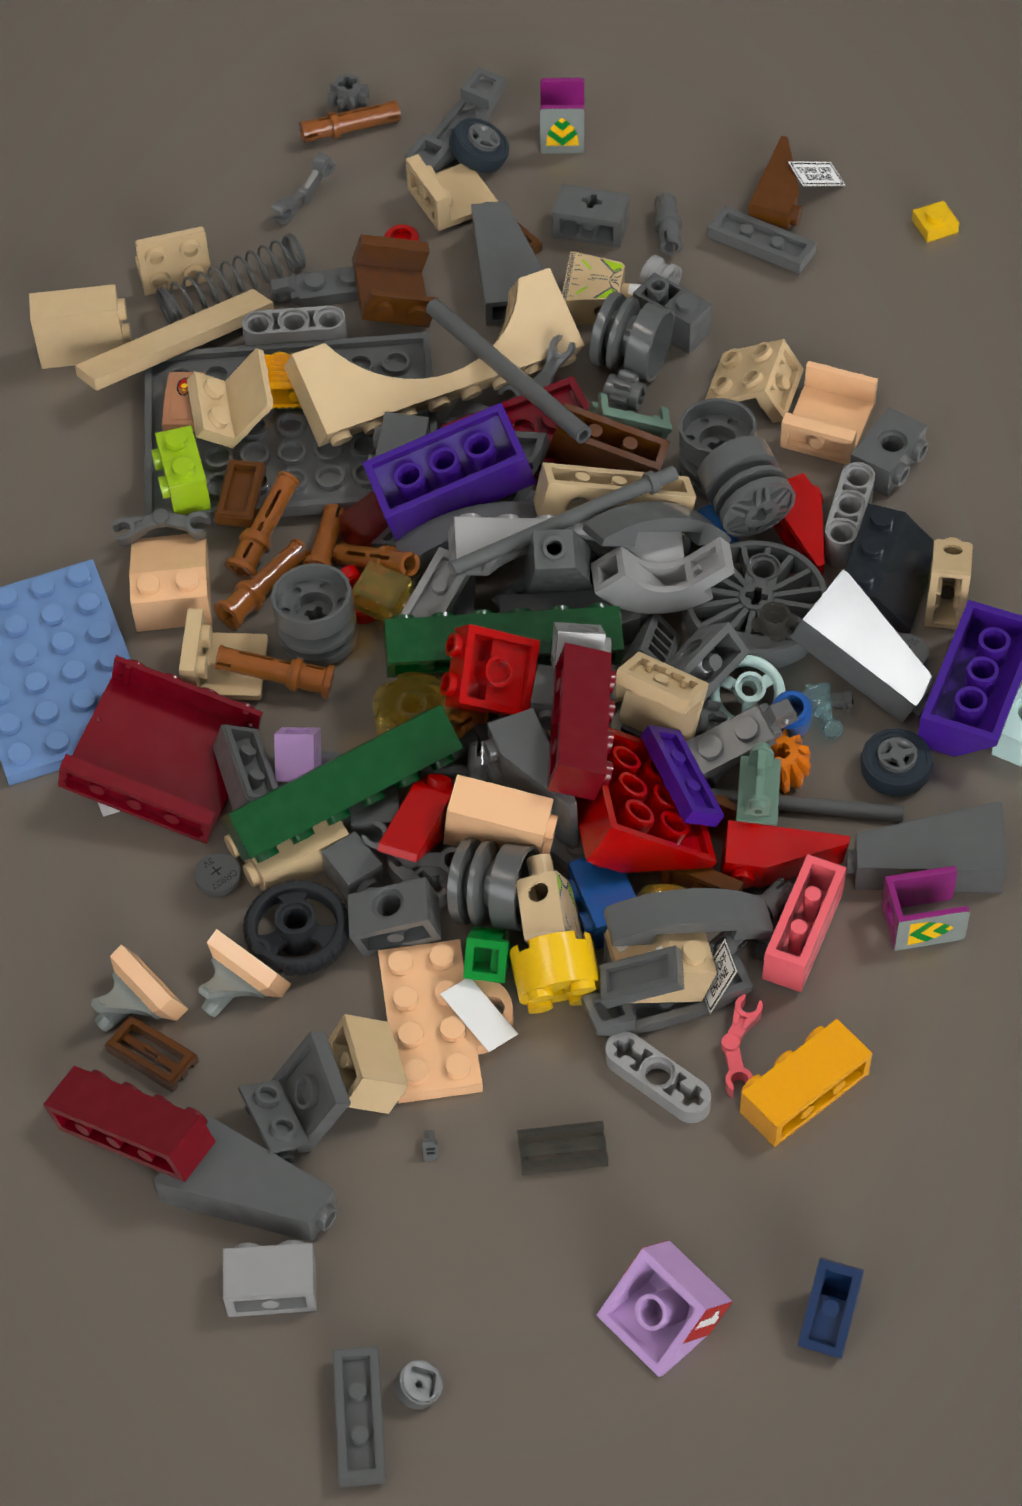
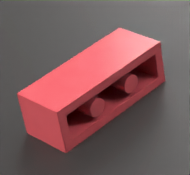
M807 854L765 951L762 979L802 992L842 897L847 867Z

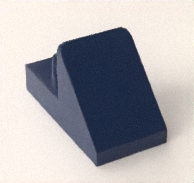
M820 1257L797 1346L842 1359L854 1311L859 1300L864 1269Z

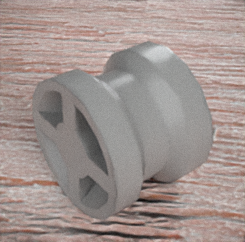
M653 255L642 268L639 284H643L655 272L679 285L682 269L676 264L668 265L665 263L664 258Z

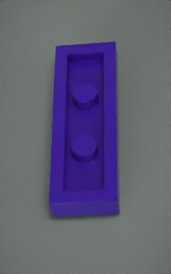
M648 725L641 734V738L663 780L664 786L669 791L678 809L680 817L686 823L717 827L725 815L681 731Z

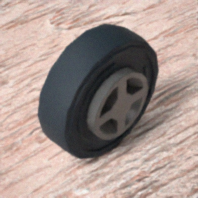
M478 118L463 119L450 134L449 147L452 154L461 164L471 170L480 173L498 171L509 155V143L506 137L497 127L487 121Z
M900 728L885 729L875 733L865 743L860 757L862 776L868 785L879 793L889 796H907L919 791L927 783L933 765L931 749L924 739L914 732ZM890 762H894L895 765H898V766H893V765L890 764Z

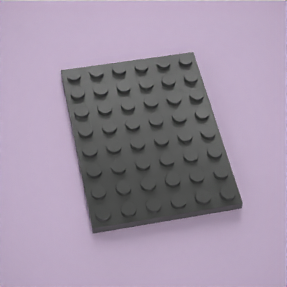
M430 333L191 349L144 370L145 516L152 514L159 508L174 513L170 497L165 499L162 497L158 477L164 476L163 471L155 470L151 449L157 448L155 433L163 431V407L169 372H205L208 376L226 381L256 348L263 350L264 355H272L275 352L294 354L326 343L349 362L371 372L394 378L433 377ZM284 407L271 409L233 449L197 438L195 431H193L207 481L211 509L201 512H204L209 517L210 522H215V512L229 459L264 462L266 465V475L256 516L279 471L288 472L300 481L282 517L323 514V509L327 504H337L336 513H339L341 507L346 512L382 510L362 463L368 460L369 454H376L377 448H373L374 433L365 435L364 431L352 435L353 438L350 441L335 447L331 443L318 446L303 409L299 407L295 409L291 407L287 409ZM429 408L417 412L418 416L429 417V433L437 430L436 412H430Z

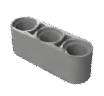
M336 306L258 310L247 314L242 321L245 345L347 338L344 311Z
M862 462L850 463L842 470L825 526L824 560L830 566L836 568L847 566L868 503L872 504L875 472L873 468Z

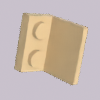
M418 154L406 158L408 190L438 231L472 219L471 204L498 202L478 173L463 164H458L435 173L432 166H426Z
M204 227L191 228L135 241L137 252L135 260L145 295L156 293L157 288L160 289V287L170 290L172 282H177L182 286L185 276L195 281L197 271L207 275L208 268L211 266ZM201 274L198 275V284L208 282ZM186 280V287L193 285L189 280Z
M784 339L731 349L722 354L705 400L710 398H726L739 402L756 398L759 406L765 411L772 423L781 422L785 413L790 409L804 368Z
M257 348L226 381L196 371L187 379L195 435L197 438L233 449L273 407V396L271 395L264 351Z
M188 608L179 664L180 679L200 688H210L219 695L231 700H260L262 698L263 679L216 670L215 663L217 662L215 661L220 645L267 656L268 635L213 633L212 625L205 622L203 609Z
M637 652L617 669L615 683L626 688L619 714V721L641 732L648 725L680 730L686 742L694 738L709 683L642 652Z

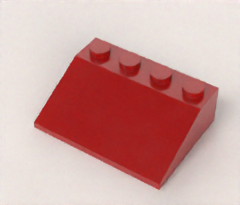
M609 727L608 730L614 731L612 749L609 755H607V761L613 762L610 782L608 786H601L595 801L575 797L578 827L586 862L592 863L599 868H608L620 873L713 868L717 860L708 827L706 825L686 823L680 817L678 809L669 791L664 786L663 780L650 758L642 738Z

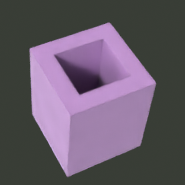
M282 727L274 734L276 781L289 782L322 765L321 728Z

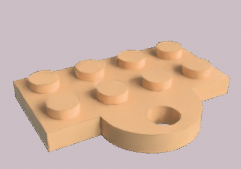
M460 939L378 950L387 1022L390 1023L394 1040L398 1045V1053L403 1070L408 1079L406 1092L399 1098L398 1103L483 1092L478 1055L488 1051L440 995V993L464 980V962ZM473 980L493 1005L503 1009L502 1015L513 1026V1004L507 990L497 982Z

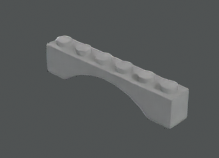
M466 513L459 517H454L448 531L449 562L554 516L541 515L536 518H519L514 514H504L495 518L481 517L476 513ZM591 518L566 528L573 529L597 556L602 557L619 547L601 546L582 530L584 523ZM638 532L635 546H623L636 557L648 562L666 563L684 558L682 532ZM529 545L460 575L488 576L501 565L527 554Z

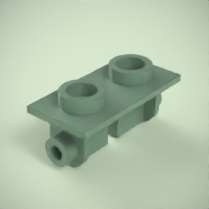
M759 742L755 744L754 748L750 750L749 756H741L736 821L777 826L781 759L774 758V752L767 743Z

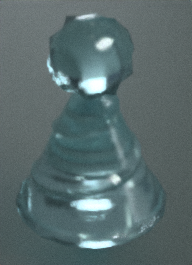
M827 682L815 685L812 683L806 684V690L802 693L811 703L812 715L824 724L822 728L823 734L827 738H838L842 735L844 728L843 723L839 719L832 717L831 684Z

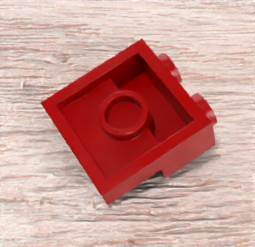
M472 624L455 628V633H451L448 636L445 646L446 655L451 657L450 670L445 672L440 683V693L446 696L445 706L479 714L489 712L503 716H510L531 709L540 640Z

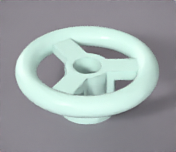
M747 655L736 668L743 666L754 667L765 673V675L761 676L756 672L748 671L742 673L737 680L728 675L708 696L709 700L721 703L719 711L728 716L727 720L735 716L728 712L722 704L720 686L734 693L738 702L741 703L742 713L754 707L763 698L766 688L773 685V702L779 694L786 691L780 673L770 662L757 656ZM742 687H751L754 690V695H745L742 692Z

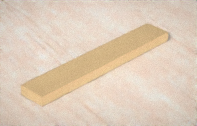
M251 289L75 365L76 375L98 391L242 328L243 318L247 314L258 310L274 309L273 302L256 290Z

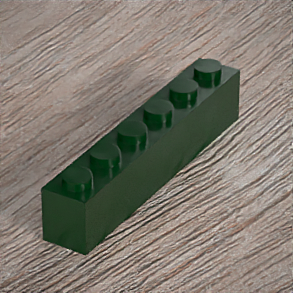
M595 603L586 608L573 609L566 605H557L550 607L548 610L538 611L519 607L502 613H493L490 610L482 609L466 615H453L450 612H437L430 617H414L410 614L395 615L391 619H384L383 636L387 678L444 675L445 672H449L451 657L447 656L445 652L447 638L451 633H455V628L467 624L540 640L537 665L553 666L550 657L554 622L601 625L606 633V637L611 638V665H620L624 653L620 606Z
M438 705L221 816V819L242 860L255 857L257 863H260L278 854L277 845L291 839L294 845L314 835L315 832L312 827L326 820L329 826L350 816L347 808L359 802L362 803L363 807H367L386 797L383 789L395 783L398 789H401L419 780L418 771L431 765L433 771L448 765L455 760L452 753L463 747L442 705Z

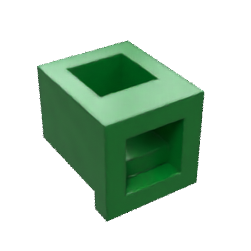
M473 926L466 940L464 979L497 983L506 982V972L511 962L509 951L512 948V944L506 940V930Z

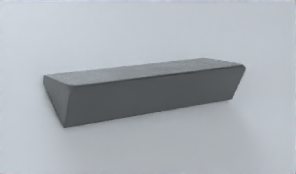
M221 725L213 745V750L232 808L235 810L277 788L278 785L259 731L254 728Z

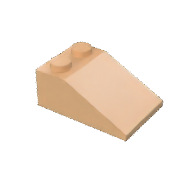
M189 534L140 538L131 544L129 570L130 603L137 632L185 627L188 608L203 609L206 624H212L207 538L196 540Z

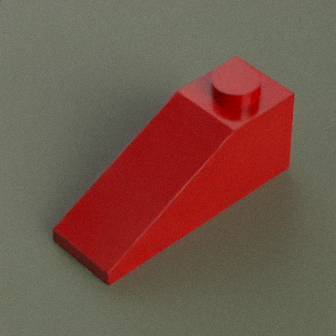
M801 473L788 478V482L796 493L795 503L790 512L773 528L785 546L796 550L809 559L823 577L825 565L822 516L823 495L816 484L812 485L805 473Z
M432 773L428 776L425 775L413 784L380 840L377 851L417 862L444 839L446 813L455 784L451 783L452 779L442 774Z
M728 820L722 843L720 872L743 881V888L765 887L773 884L778 878H784L785 881L798 877L807 854L835 864H842L850 844V836Z

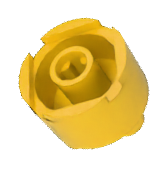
M575 931L545 934L529 939V948L519 952L518 945L512 947L509 951L519 1002L527 1005L528 1012L531 1014L549 1011L553 1009L552 1003L569 1000L571 1006L583 1005L581 1002L582 996L591 994L600 988V974L590 933L584 932L583 939H576Z

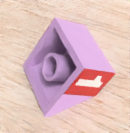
M668 1240L642 1247L596 1316L660 1377L710 1335L733 1301Z

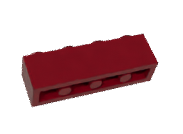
M566 642L562 648L554 668L547 791L595 801L601 786H608L610 782L613 762L607 761V755H609L612 749L614 731L608 729L615 711V700L610 699V694L613 692L617 675L616 670H611L612 653Z
M73 1066L43 1103L61 1131L183 1182H186L216 1142L206 1126L208 1123L207 1119L198 1110L192 1107H187L186 1109L177 1107L159 1094H155L152 1097L142 1093L129 1082L120 1084L112 1081L108 1076L96 1069L89 1072Z

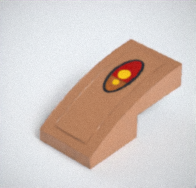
M169 372L163 407V431L190 425L192 430L195 431L187 379L193 372Z

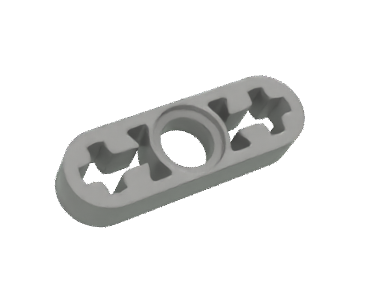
M625 1031L613 1035L607 1040L605 1061L612 1072L681 1121L697 1123L708 1116L711 1109V1091L704 1082L634 1033ZM628 1048L632 1049V1058L628 1055L622 1056L621 1059L617 1057V1049L622 1052ZM636 1062H637L638 1064H640L639 1070H638L637 1072H636ZM653 1069H662L669 1074L670 1079L663 1085H654L646 1079V1075ZM677 1083H680V1092L676 1090ZM695 1095L699 1097V1105L696 1103H691L689 1106L684 1105V1096L688 1099H692Z

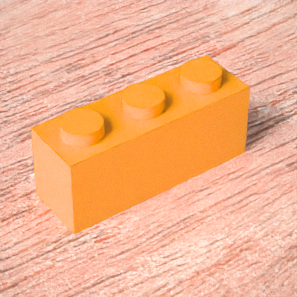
M835 1019L825 1028L819 1026L808 1035L802 1046L794 1052L792 1050L784 1052L775 1061L772 1069L763 1076L760 1074L753 1076L745 1083L741 1090L740 1113L776 1147L867 1076L870 1071L872 1052L838 1019Z

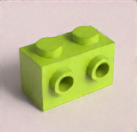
M192 426L155 433L157 448L151 449L155 470L163 471L164 476L158 477L163 499L170 497L173 512L176 514L186 515L196 511L211 509L207 481Z

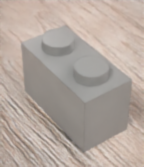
M286 1240L279 1245L259 1246L254 1243H242L235 1246V1248L223 1249V1300L228 1317L317 1311L316 1260L313 1244L303 1243L299 1240Z

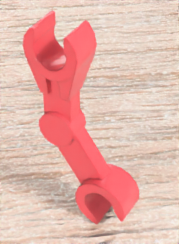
M746 994L739 996L736 1000L732 1025L728 1033L721 1040V1050L725 1054L728 1073L725 1078V1090L731 1098L734 1097L732 1082L742 1080L746 1083L753 1077L752 1073L743 1066L740 1043L744 1035L761 1020L763 1011L761 1000L754 1012L748 1013L743 1011L742 1008L746 1003Z

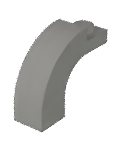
M718 537L692 554L672 562H648L636 557L623 546H619L591 563L595 594L611 605L620 606L621 609L644 614L672 613L701 605L713 599L712 586L735 573L730 544L722 537Z

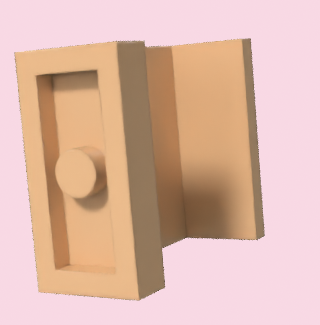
M808 361L805 372V384L793 413L786 412L782 420L780 447L846 465L850 464L851 453L859 445L876 402L878 379Z

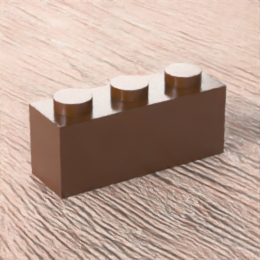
M565 403L564 406L591 428V436L586 442L578 443L557 425L546 456L575 466L648 472L651 470L654 473L661 470L670 444L669 440Z

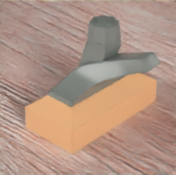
M216 929L207 941L213 956L211 962L214 965L215 974L211 980L200 985L198 992L206 998L201 1008L211 1017L215 1018L234 997L255 996L264 999L265 996L282 998L291 986L290 982Z
M122 944L110 956L114 973H112L114 980L113 989L106 995L92 999L91 1007L97 1013H100L94 1021L105 1032L110 1031L130 1014L146 1015L157 1020L164 1018L178 1021L188 1010L144 961Z

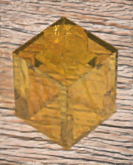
M369 561L352 590L355 609L383 622L384 619H391L393 616L401 614L413 593L410 577L372 561Z

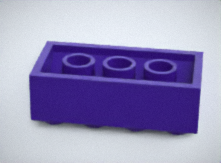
M502 402L362 462L384 517L396 541L419 525L440 515L464 507L491 503L536 484L527 457Z
M968 600L920 718L918 736L924 739L931 750L956 757L998 745L1022 683V615Z

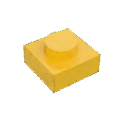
M944 200L912 211L911 220L926 242L958 233L959 222Z

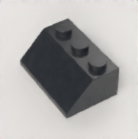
M868 503L845 571L852 576L896 632L910 634L929 578L934 540L906 512Z

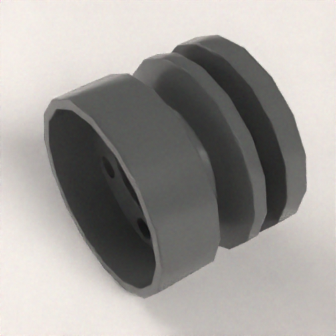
M615 291L610 293L605 299L593 327L589 348L590 362L600 367L607 365L613 371L620 369L624 363V369L641 374V380L651 382L660 372L670 348L675 324L674 311L671 308L651 302L645 304L640 310V303L637 298L631 296L626 299L622 293Z
M710 398L694 403L683 412L679 420L680 476H688L696 494L706 496L697 481V470L703 459L713 449L726 441L741 436H756V418L751 410L738 401L726 398Z
M755 435L741 436L726 441L713 449L703 459L697 470V481L707 499L713 505V510L718 516L721 525L729 535L746 537L764 532L778 524L790 512L795 503L796 493L782 469L779 468V463L769 445L763 438Z
M310 563L296 566L284 573L276 581L272 589L271 601L281 648L291 661L293 658L299 657L303 658L304 663L321 667L335 664L347 657L357 645L359 629L354 610L352 589L346 575L341 570L328 564Z
M474 838L462 840L455 850L448 876L447 902L451 919L457 924L468 925L473 923L478 927H484L491 921L492 925L497 929L523 932L516 885L517 880L529 877L526 860L533 855L540 854L539 850L532 845L516 843L504 844L499 849L498 844L491 840L484 842Z

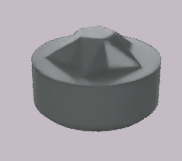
M412 1361L402 1368L396 1376V1394L399 1400L409 1408L425 1409L434 1403L442 1393L443 1381L441 1374L435 1366L427 1361Z

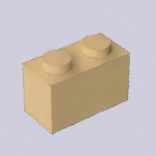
M344 1014L328 1038V1043L351 1102L348 1107L389 1114L399 1098L405 1094L408 1087L407 1075L403 1070L398 1053V1045L394 1040L390 1023Z

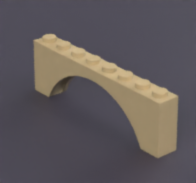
M547 268L518 278L508 291V306L505 320L493 346L531 378L536 377L543 369L550 342L557 335L563 336L557 345V349L561 354L567 351L570 342H575L576 344L574 354L560 368L576 361L575 356L585 345L551 269ZM326 343L292 354L284 366L318 446L331 443L333 447L342 445L353 438L352 435L364 431L365 435L373 434L375 426H382L385 412L418 416L417 412L428 408L430 412L444 409L450 405L451 400L460 397L462 401L471 400L479 396L482 390L493 386L494 390H499L505 385H510L480 358L466 367L449 374L424 379H404L389 377L363 369L337 354Z

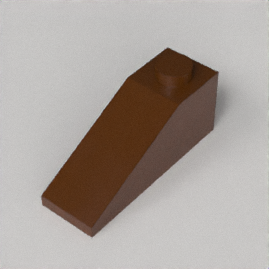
M781 136L749 202L748 215L790 232L792 226L797 227L799 225L803 206L798 205L799 187L797 177L788 163L793 162L788 137Z

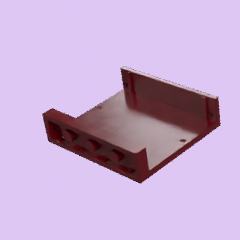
M116 655L113 663L112 677L72 756L66 754L60 765L58 787L207 844L229 798L213 750L221 725L254 728L259 731L263 712L246 702H236L223 697L210 688H200L182 681L174 674H164L146 667L138 660L125 659Z

